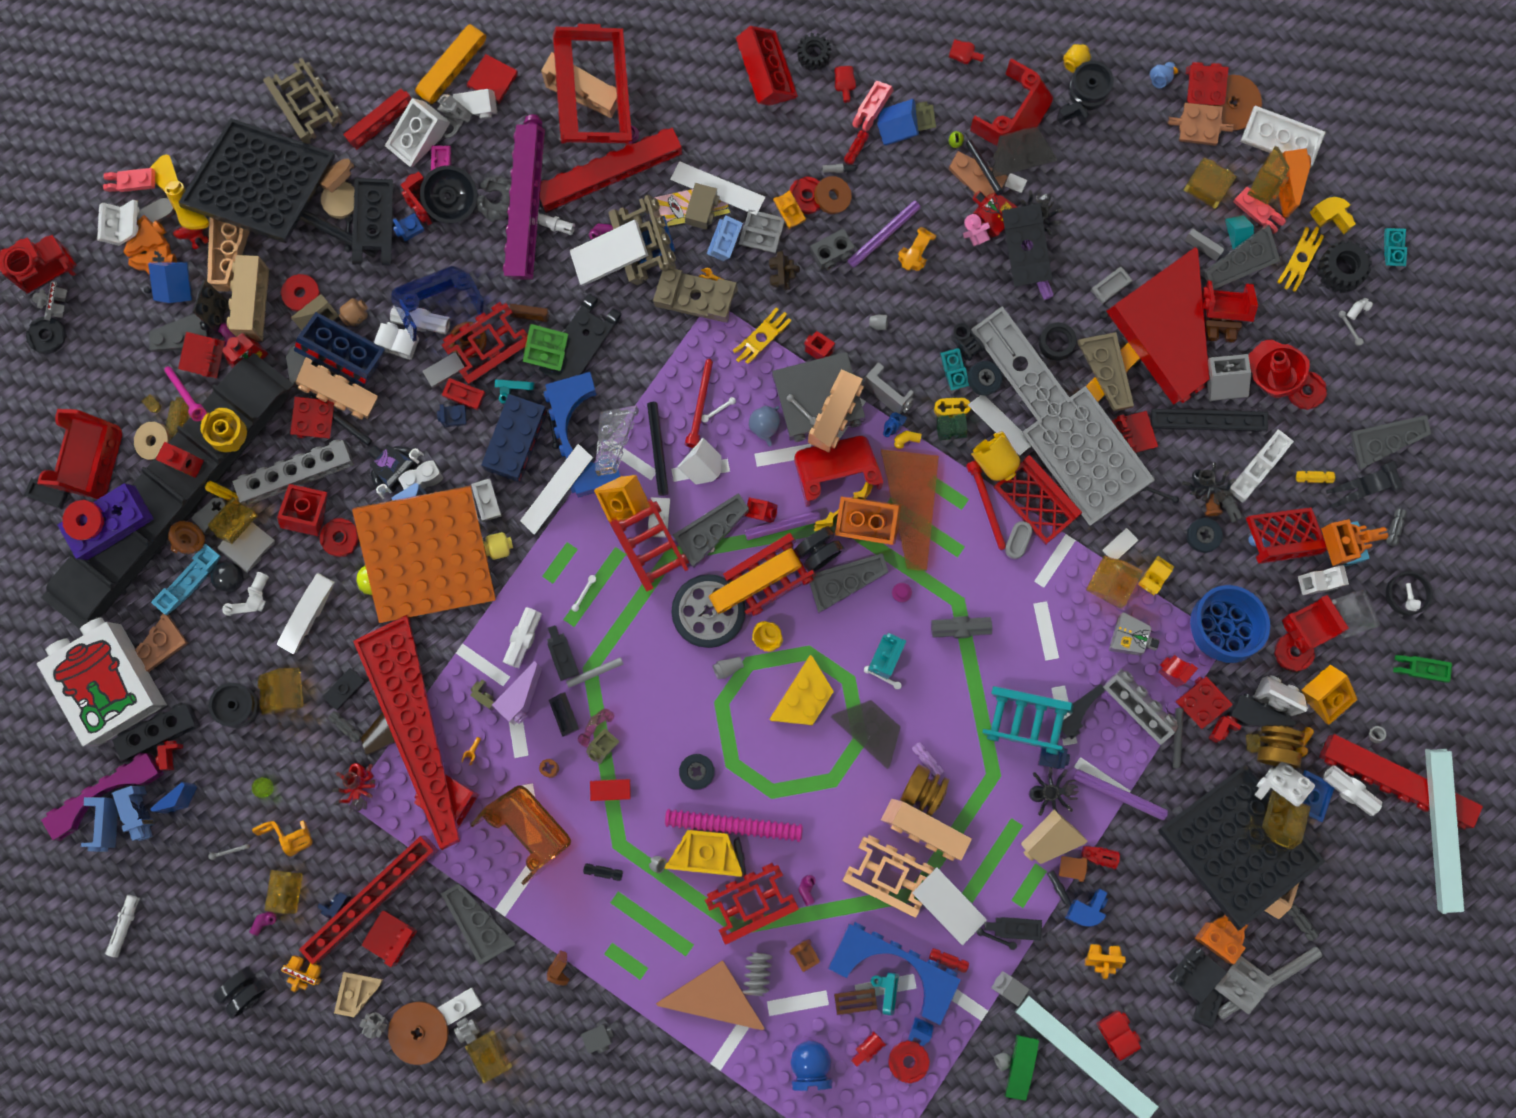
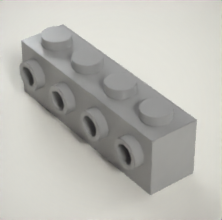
M1121 668L1103 686L1160 745L1176 732L1178 728L1176 719L1170 714L1167 715L1162 710V705L1157 700H1152L1148 695V691L1143 686H1139L1128 671H1124Z

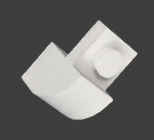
M1344 565L1298 576L1302 595L1327 592L1349 585Z

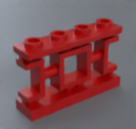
M501 301L491 307L493 311L487 315L485 312L475 317L476 322L471 325L466 323L459 328L460 332L454 336L451 333L442 339L444 343L441 345L446 353L449 355L457 350L465 362L466 366L461 368L459 372L467 384L526 346L528 335L522 328L515 333L505 317L513 313L507 303L502 304ZM500 311H505L499 316L504 325L497 330H494L490 323L484 326L481 325ZM489 329L498 345L482 354L473 338ZM472 331V334L466 337L472 345L463 352L458 344L450 348L449 345ZM509 331L513 339L519 336L522 337L499 352V349L505 346L499 337ZM477 352L481 360L487 357L490 358L471 372H466L472 368L467 358Z
M772 862L762 867L763 872L757 875L755 872H751L743 876L744 881L737 883L735 880L725 885L726 890L719 892L716 889L707 894L708 898L705 899L709 911L719 907L727 923V926L719 929L725 945L799 910L793 895L782 898L774 881L783 876L778 864L774 866ZM775 871L776 875L769 878L773 888L762 892L758 883L750 887V882ZM738 888L739 893L732 895L735 906L725 910L721 901L713 904V900ZM756 889L764 908L746 916L738 897ZM777 895L781 904L789 901V905L766 916L763 915L764 912L770 910L766 902L767 899ZM740 913L744 922L752 918V923L727 934L726 931L733 928L729 917Z

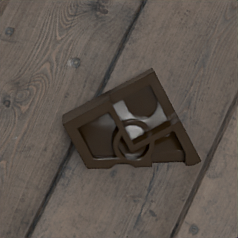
M383 712L361 737L364 751L368 756L386 749L387 746L395 743Z

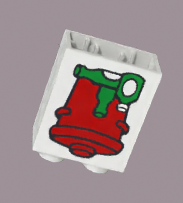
M103 618L94 619L80 628L83 636L70 643L68 638L49 645L45 649L48 657L36 663L82 746H100L117 736L119 732L127 730L167 706L149 672L145 670V665L141 658L138 657L136 649L123 626L117 623L104 622Z

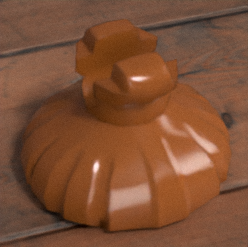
M179 521L170 527L168 539L171 543V551L177 554L179 551L182 554H194L203 548L205 536L196 524L188 521Z

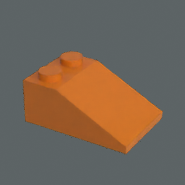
M1307 148L1284 151L1272 166L1281 210L1285 219L1294 212L1301 202L1311 165V157L1307 153Z
M841 496L835 536L894 545L896 544L902 505Z

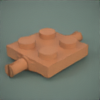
M1192 103L1184 104L1181 118L1169 117L1168 125L1179 126L1180 142L1214 146L1218 144L1220 132H1232L1234 124L1222 123L1223 107Z

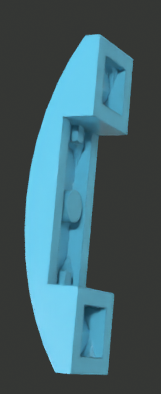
M205 544L192 557V563L167 589L164 588L151 603L165 615L171 613L199 587L221 556Z

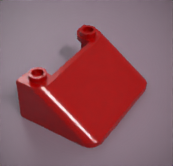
M57 409L55 416L56 425L66 429L55 471H42L37 484L99 499L107 494L122 439V430L116 424L80 410Z
M864 436L839 440L835 448L831 447L830 452L813 446L797 451L794 456L806 507H809L810 502L820 496L821 482L863 473L868 484L876 485L877 490L882 489L883 479L869 440Z

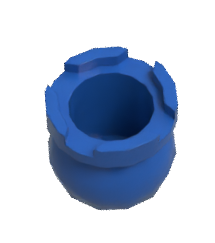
M811 1040L797 1045L792 1052L790 1061L792 1072L797 1077L796 1080L791 1081L792 1090L808 1091V1086H817L818 1090L831 1089L833 1079L826 1076L831 1068V1058L825 1046Z

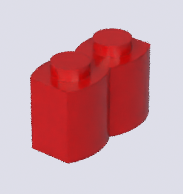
M1116 1010L1096 1022L1117 1060L1121 1061L1141 1049L1139 1044L1141 1039L1135 1031L1132 1032L1128 1026L1130 1020L1124 1012L1121 1014L1120 1011Z

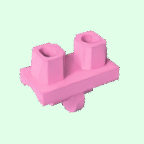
M975 214L968 215L965 218L964 225L969 231L962 233L964 238L970 237L973 246L990 240L986 229L990 228L988 222L981 225L979 216Z

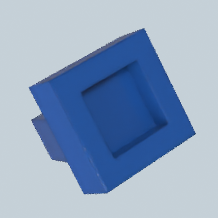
M915 1017L908 1040L913 1041L914 1037L921 1040L920 1045L924 1047L932 1037L934 1026Z

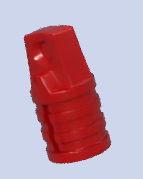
M1083 846L1081 858L1086 857L1088 861L1096 865L1116 869L1120 860V852L1103 847Z
M873 1031L855 1049L858 1053L851 1061L856 1067L864 1060L867 1062L871 1061L874 1058L873 1056L883 1046H886V1043Z

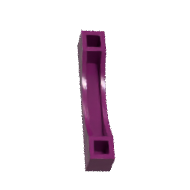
M138 754L133 758V762L128 765L123 764L116 769L117 772L111 776L106 775L102 777L95 786L83 789L81 791L82 794L78 797L69 798L59 809L54 808L47 812V816L41 821L52 840L61 841L78 830L84 815L91 807L84 806V797L100 798L116 788L127 785H149L163 776L164 773L157 767L153 754Z

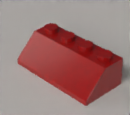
M749 26L736 37L738 48L741 52L757 103L771 106L798 97L776 31Z

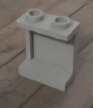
M878 362L867 374L864 388L894 413H906L912 406L914 392L910 390L905 397H902L881 380L884 366Z

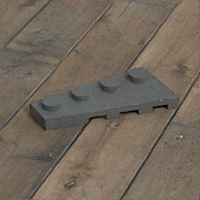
M1265 225L1204 271L1206 282L1208 280L1212 281L1213 290L1280 261L1270 226Z
M1427 415L1350 432L1358 470L1430 435L1431 430Z
M738 493L673 534V537L692 567L695 568L750 510Z
M883 553L816 572V576L813 577L814 580L809 584L818 614L886 575L888 569Z
M460 884L441 893L479 965L516 945Z

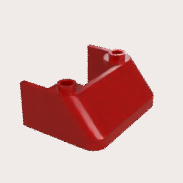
M1011 58L1005 75L1021 83L1024 88L1030 91L1013 119L1006 116H998L990 124L975 115L970 131L1012 155H1018L1024 150L1050 108L1053 96L1037 72Z

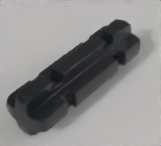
M588 863L584 865V874H594V876L607 879L613 878V880L617 881L622 880V870H612V868L594 866Z

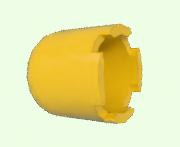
M1000 431L993 434L995 438L987 441L985 439L973 449L971 455L991 480L1001 481L1005 479L1008 481L1016 475L1015 471L1020 465V458L1005 433Z

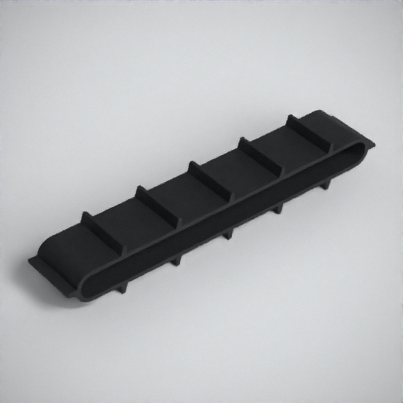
M254 353L248 359L245 358L239 361L218 386H212L213 392L201 405L207 413H211L217 408H227L239 416L247 429L246 439L240 446V449L235 452H220L214 449L201 433L202 420L194 421L190 417L182 427L178 425V432L169 441V444L204 460L196 478L157 461L156 458L147 468L143 466L141 468L142 474L132 485L136 486L154 520L89 560L76 559L70 550V557L49 580L46 592L41 598L79 629L86 623L101 618L121 594L125 595L127 593L126 588L155 554H161V547L168 540L170 527L176 522L185 521L191 512H197V505L209 493V491L205 490L207 482L217 483L227 471L230 473L233 463L261 431H266L265 426L285 404L289 397V391L295 385ZM191 460L186 462V468L190 465Z

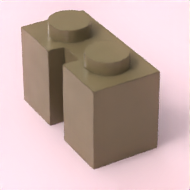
M695 183L685 214V224L708 229V225L712 224L715 213H712L714 206H718L720 196L717 195V188Z

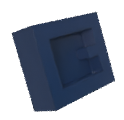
M440 404V410L437 411L438 422H441L444 428L467 425L466 406L445 407L444 404Z
M1041 748L1038 765L1059 770L1065 769L1070 760V754H1067L1068 749L1064 748V753L1058 752V755L1047 753L1046 749Z
M340 892L331 900V907L324 903H319L318 908L322 910L320 913L331 919L348 904L352 896L346 892Z

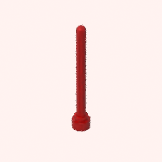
M711 359L705 361L691 433L685 439L684 445L690 448H694L701 440L698 434L713 365Z
M976 460L966 464L968 473H971V476L975 478L998 548L1004 550L1006 544L981 475L982 468Z

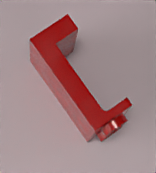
M1207 281L1206 287L1202 289V298H1204L1203 309H1206L1207 317L1254 322L1258 309L1254 284H1246L1244 292L1238 293L1213 290L1212 281Z
M1328 595L1295 613L1288 614L1282 620L1285 630L1291 634L1295 646L1301 650L1302 654L1330 641L1349 629Z

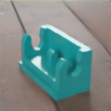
M890 633L884 634L868 667V671L888 679L893 673L906 640Z

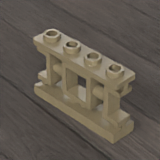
M300 58V63L293 64L297 71L296 73L282 81L277 74L274 75V78L271 79L268 76L263 81L301 141L310 144V139L317 137L313 129L326 121H329L332 127H335L337 123L341 125L343 122L340 117L343 114L337 105L333 107L331 104L333 99L329 92L322 90L324 85L320 78L313 76L312 73L315 71L309 61L305 63ZM302 70L306 71L315 85L313 88L309 82L301 86L298 84L300 80L305 78ZM278 84L282 90L290 86L293 88V91L286 94L289 102L286 103L276 87ZM310 91L316 101L299 110L294 100ZM321 99H324L334 116L331 117L327 111L321 115L317 114L316 111L324 107L320 101ZM298 114L301 120L309 115L311 116L312 120L305 123L308 129L307 132L303 130L294 115Z
M650 195L644 196L645 199H639L642 208L629 214L628 210L624 207L620 208L619 211L614 209L608 212L613 230L626 224V222L636 220L641 233L649 231L652 243L646 245L649 255L645 257L646 262L638 265L636 261L625 266L628 281L635 285L643 283V279L647 280L646 270L656 265H659L663 271H667L668 268H676V257L669 245L671 240L665 232V221L659 212L660 204L656 198ZM650 214L652 222L647 221L643 223L641 217ZM660 248L662 256L653 258L652 251Z

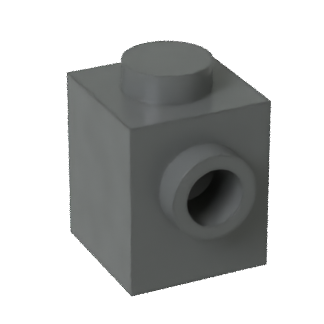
M606 1023L583 1032L581 1037L588 1054L596 1050L599 1054L610 1049L609 1045L613 1043L612 1038H614L611 1027H607Z

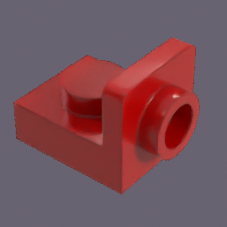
M749 497L747 507L750 511L745 517L769 523L774 522L777 516L778 505Z
M1231 716L1220 717L1208 739L1220 742L1227 737L1229 733L1227 728L1237 731L1242 726L1237 723L1238 720Z

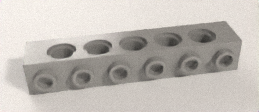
M334 440L328 446L315 447L306 454H296L292 457L293 459L278 461L272 467H262L253 474L240 475L237 477V480L232 481L239 502L244 506H248L285 492L289 484L301 486L355 466L348 445L344 440ZM330 454H334V458L331 461L327 462V456ZM311 461L316 462L313 468H308V464ZM297 468V472L294 475H290V470ZM278 474V480L271 482L272 477ZM260 481V486L257 489H253L254 483Z

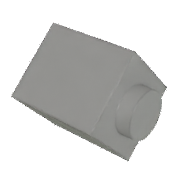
M1003 971L991 987L1016 1006L1020 1005L1029 991L1026 986Z

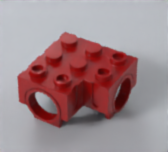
M53 235L43 237L36 244L27 237L18 240L9 248L0 250V270L2 274L26 294L65 272L72 276L76 275L73 269L77 265L70 252Z

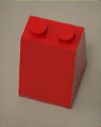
M445 773L457 827L459 828L480 794ZM416 793L414 797L416 801L414 802V804L423 809L418 798V795Z

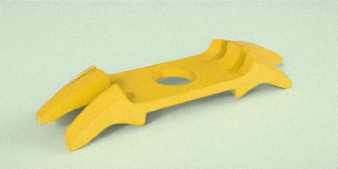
M1316 226L1307 241H1305V238L1308 235L1309 228L1305 227L1291 259L1277 281L1280 284L1287 273L1291 271L1284 289L1287 290L1297 275L1299 277L1292 290L1296 292L1316 250L1324 238L1321 234L1316 244L1313 245L1319 227ZM1297 254H1306L1307 261L1299 262Z
M776 307L747 339H744L739 346L732 350L735 354L742 351L745 346L747 347L736 361L741 362L753 352L745 363L749 364L792 321L788 318L777 329L787 314L784 312L773 323H770L779 310ZM763 333L766 335L767 340L759 342L756 339V335Z
M865 482L863 489L854 492L852 498L866 500L873 485L869 486ZM839 509L834 513L830 511L826 519L816 521L814 531H818L826 526L833 527V520L838 516Z

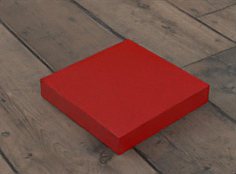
M485 54L469 79L467 87L474 91L483 89L494 91L495 100L500 104L518 75V71Z

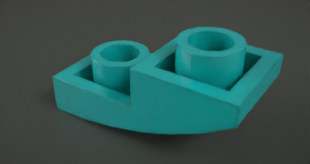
M1385 229L1384 254L1386 266H1406V229Z
M956 348L941 352L940 356L950 390L969 386L960 349Z

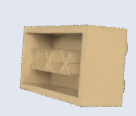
M236 255L235 262L232 263L234 279L230 283L232 298L229 299V309L231 311L230 317L227 318V327L236 337L244 333L256 341L263 342L269 268L259 256Z

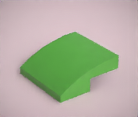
M530 324L523 362L561 371L568 334Z

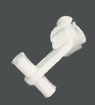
M257 572L251 587H248L249 597L247 602L238 604L226 603L222 608L223 613L231 616L232 614L261 612L266 603L263 600L262 590L269 576Z

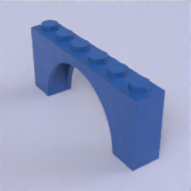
M590 372L545 384L547 391H544L546 402H550L552 409H549L551 420L556 421L557 427H554L557 439H561L562 445L559 446L562 457L566 456V459L573 451L568 441L569 420L575 409L583 401L597 395ZM589 462L570 487L572 493H576L578 498L595 493L594 490L621 477L617 463L597 464Z
M856 922L853 925L848 924L828 969L847 978L852 969L865 958L876 954L900 956L916 969L922 981L924 1000L920 1015L940 1025L961 979L957 978L958 973L948 968L946 971L938 968V963L930 959L925 962L919 959L920 954L909 950L907 953L901 950L902 945L892 940L889 944L883 941L884 936L874 931L872 934L864 931L866 927Z

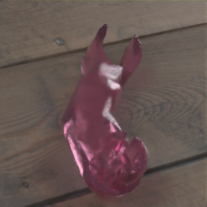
M602 709L592 716L585 728V733H581L578 736V742L587 748L590 736L595 732L596 727L604 721L611 722L614 718V713L609 709Z

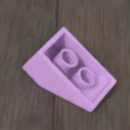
M535 661L492 704L513 725L522 723L527 717L526 713L529 711L542 668Z

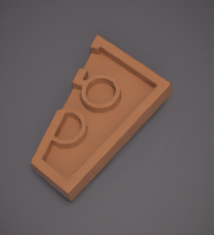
M958 151L949 166V170L964 185H967L974 195L978 191H981L986 197L994 193L993 188L975 159ZM989 167L997 182L1003 188L1008 176Z
M164 613L160 616L161 619L151 628L149 635L143 643H140L135 650L145 665V670L148 672L188 644L170 616Z

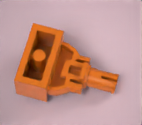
M1350 519L1334 522L1321 528L1332 566L1352 562L1360 558L1365 549L1372 547V543H1367L1388 538V533L1381 534L1387 531V529L1381 527L1362 531L1367 529L1365 525L1359 527L1351 524Z
M1224 915L1212 923L1206 922L1195 939L1225 962L1234 965L1245 950L1242 944L1245 938L1244 931L1248 925L1238 931L1227 916Z

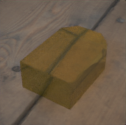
M151 394L141 401L152 413H158L161 410L160 403Z
M1259 734L1245 735L1247 751L1257 753L1258 748L1261 747Z

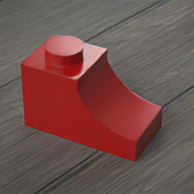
M1174 655L1170 658L1167 656L1160 663L1162 668L1158 673L1177 688L1185 684L1198 668L1194 664L1187 663Z

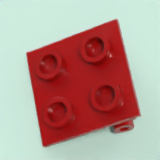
M186 332L178 369L217 378L225 341Z
M295 397L290 434L297 435L298 438L309 436L330 439L334 403L328 400L324 402L320 399Z
M1147 411L1128 416L1120 415L1117 419L1111 420L1135 453L1158 447Z
M1207 676L1205 678L1198 677L1195 680L1196 685L1176 700V703L1181 708H1184V711L1201 729L1233 705Z

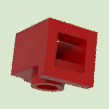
M818 331L813 336L809 335L804 343L805 352L816 359L831 356L835 349V342Z

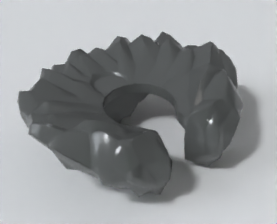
M498 175L488 177L481 182L480 187L486 192H501L503 195L502 201L498 204H492L484 195H481L477 198L476 208H478L479 212H482L485 218L491 222L495 220L505 221L509 217L507 210L510 206L509 189L512 181Z

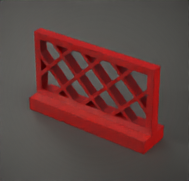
M1029 455L1020 463L1015 471L1017 473L1022 468L1027 474V481L1016 480L1015 475L1013 480H1001L993 488L1024 522L1030 524L1032 531L1046 545L1077 519L1082 511ZM1004 483H1013V493H1005L1000 486ZM1016 483L1027 484L1026 494L1015 493ZM1037 485L1040 488V495L1029 494V486ZM1015 497H1026V507H1018L1015 504ZM1029 498H1039V508H1029ZM1043 499H1050L1053 502V509H1042ZM1028 511L1039 512V522L1031 521L1028 518ZM1042 512L1053 513L1052 523L1042 522ZM1056 513L1064 514L1068 520L1064 524L1056 523ZM1042 526H1052V534L1048 538L1042 534Z
M1312 507L1251 515L1246 518L1259 551V555L1256 556L1258 564L1316 556L1328 550ZM1302 514H1307L1309 523L1301 519ZM1287 516L1295 520L1293 525L1285 520ZM1271 518L1279 522L1278 527L1270 523ZM1256 520L1264 525L1262 530L1256 526ZM1298 523L1306 528L1305 533L1297 529ZM1282 526L1290 530L1289 535L1281 531ZM1267 528L1275 532L1273 537L1265 533ZM1310 531L1315 534L1317 540H1313L1308 536ZM1294 533L1302 538L1301 542H1297L1292 538ZM1278 535L1286 540L1285 545L1277 541ZM1262 538L1270 542L1269 547H1264Z

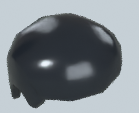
M220 563L213 568L211 573V584L219 591L235 592L241 587L244 580L242 570L232 563Z

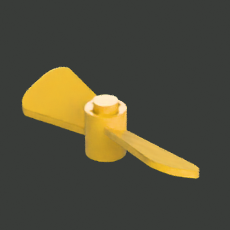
M167 154L162 155L151 168L156 171L155 183L166 193L172 208L176 210L180 225L187 229L207 228L209 221L204 215L180 207L179 201L186 190L183 183L178 181L170 156Z

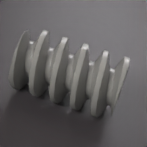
M749 952L753 956L747 957L746 960L752 962V964L747 965L746 969L750 970L751 973L745 974V977L749 978L750 981L744 982V985L749 987V989L744 990L743 994L764 996V993L769 992V989L764 987V985L770 984V981L764 977L771 974V972L765 969L772 965L766 960L772 959V955Z

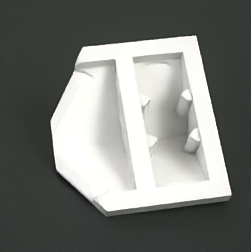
M702 438L677 467L694 484L712 482L721 473V455Z

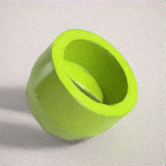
M959 131L951 133L948 140L950 146L953 148L961 147L964 136Z

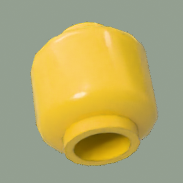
M1084 44L1072 45L1063 56L1065 68L1074 73L1079 65L1091 61L1089 48Z

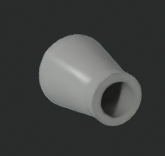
M736 657L716 661V664L713 665V670L719 680L722 678L726 679L744 666L741 658Z

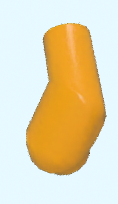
M1305 727L1302 731L1305 733L1304 739L1297 740L1303 743V747L1294 748V751L1301 753L1302 757L1308 753V749L1304 746L1314 734V730L1310 727Z

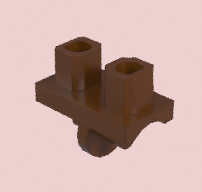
M1212 318V321L1207 320L1205 324L1206 340L1217 341L1219 333H1224L1225 342L1234 343L1237 340L1238 332L1242 328V323L1219 318Z

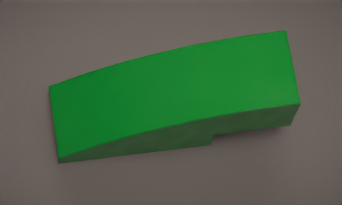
M1016 1035L1005 1097L1026 1101L1037 1056L1038 1039Z

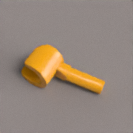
M710 268L701 270L706 276H698L715 281L719 278L712 273Z
M476 737L470 750L464 752L461 760L462 763L464 758L468 757L471 759L469 766L473 764L475 759L474 753L481 740L479 737Z

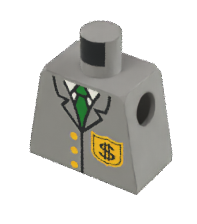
M1121 613L1116 623L1109 651L1142 655L1146 648L1156 651L1160 640L1149 636L1151 626L1126 613Z

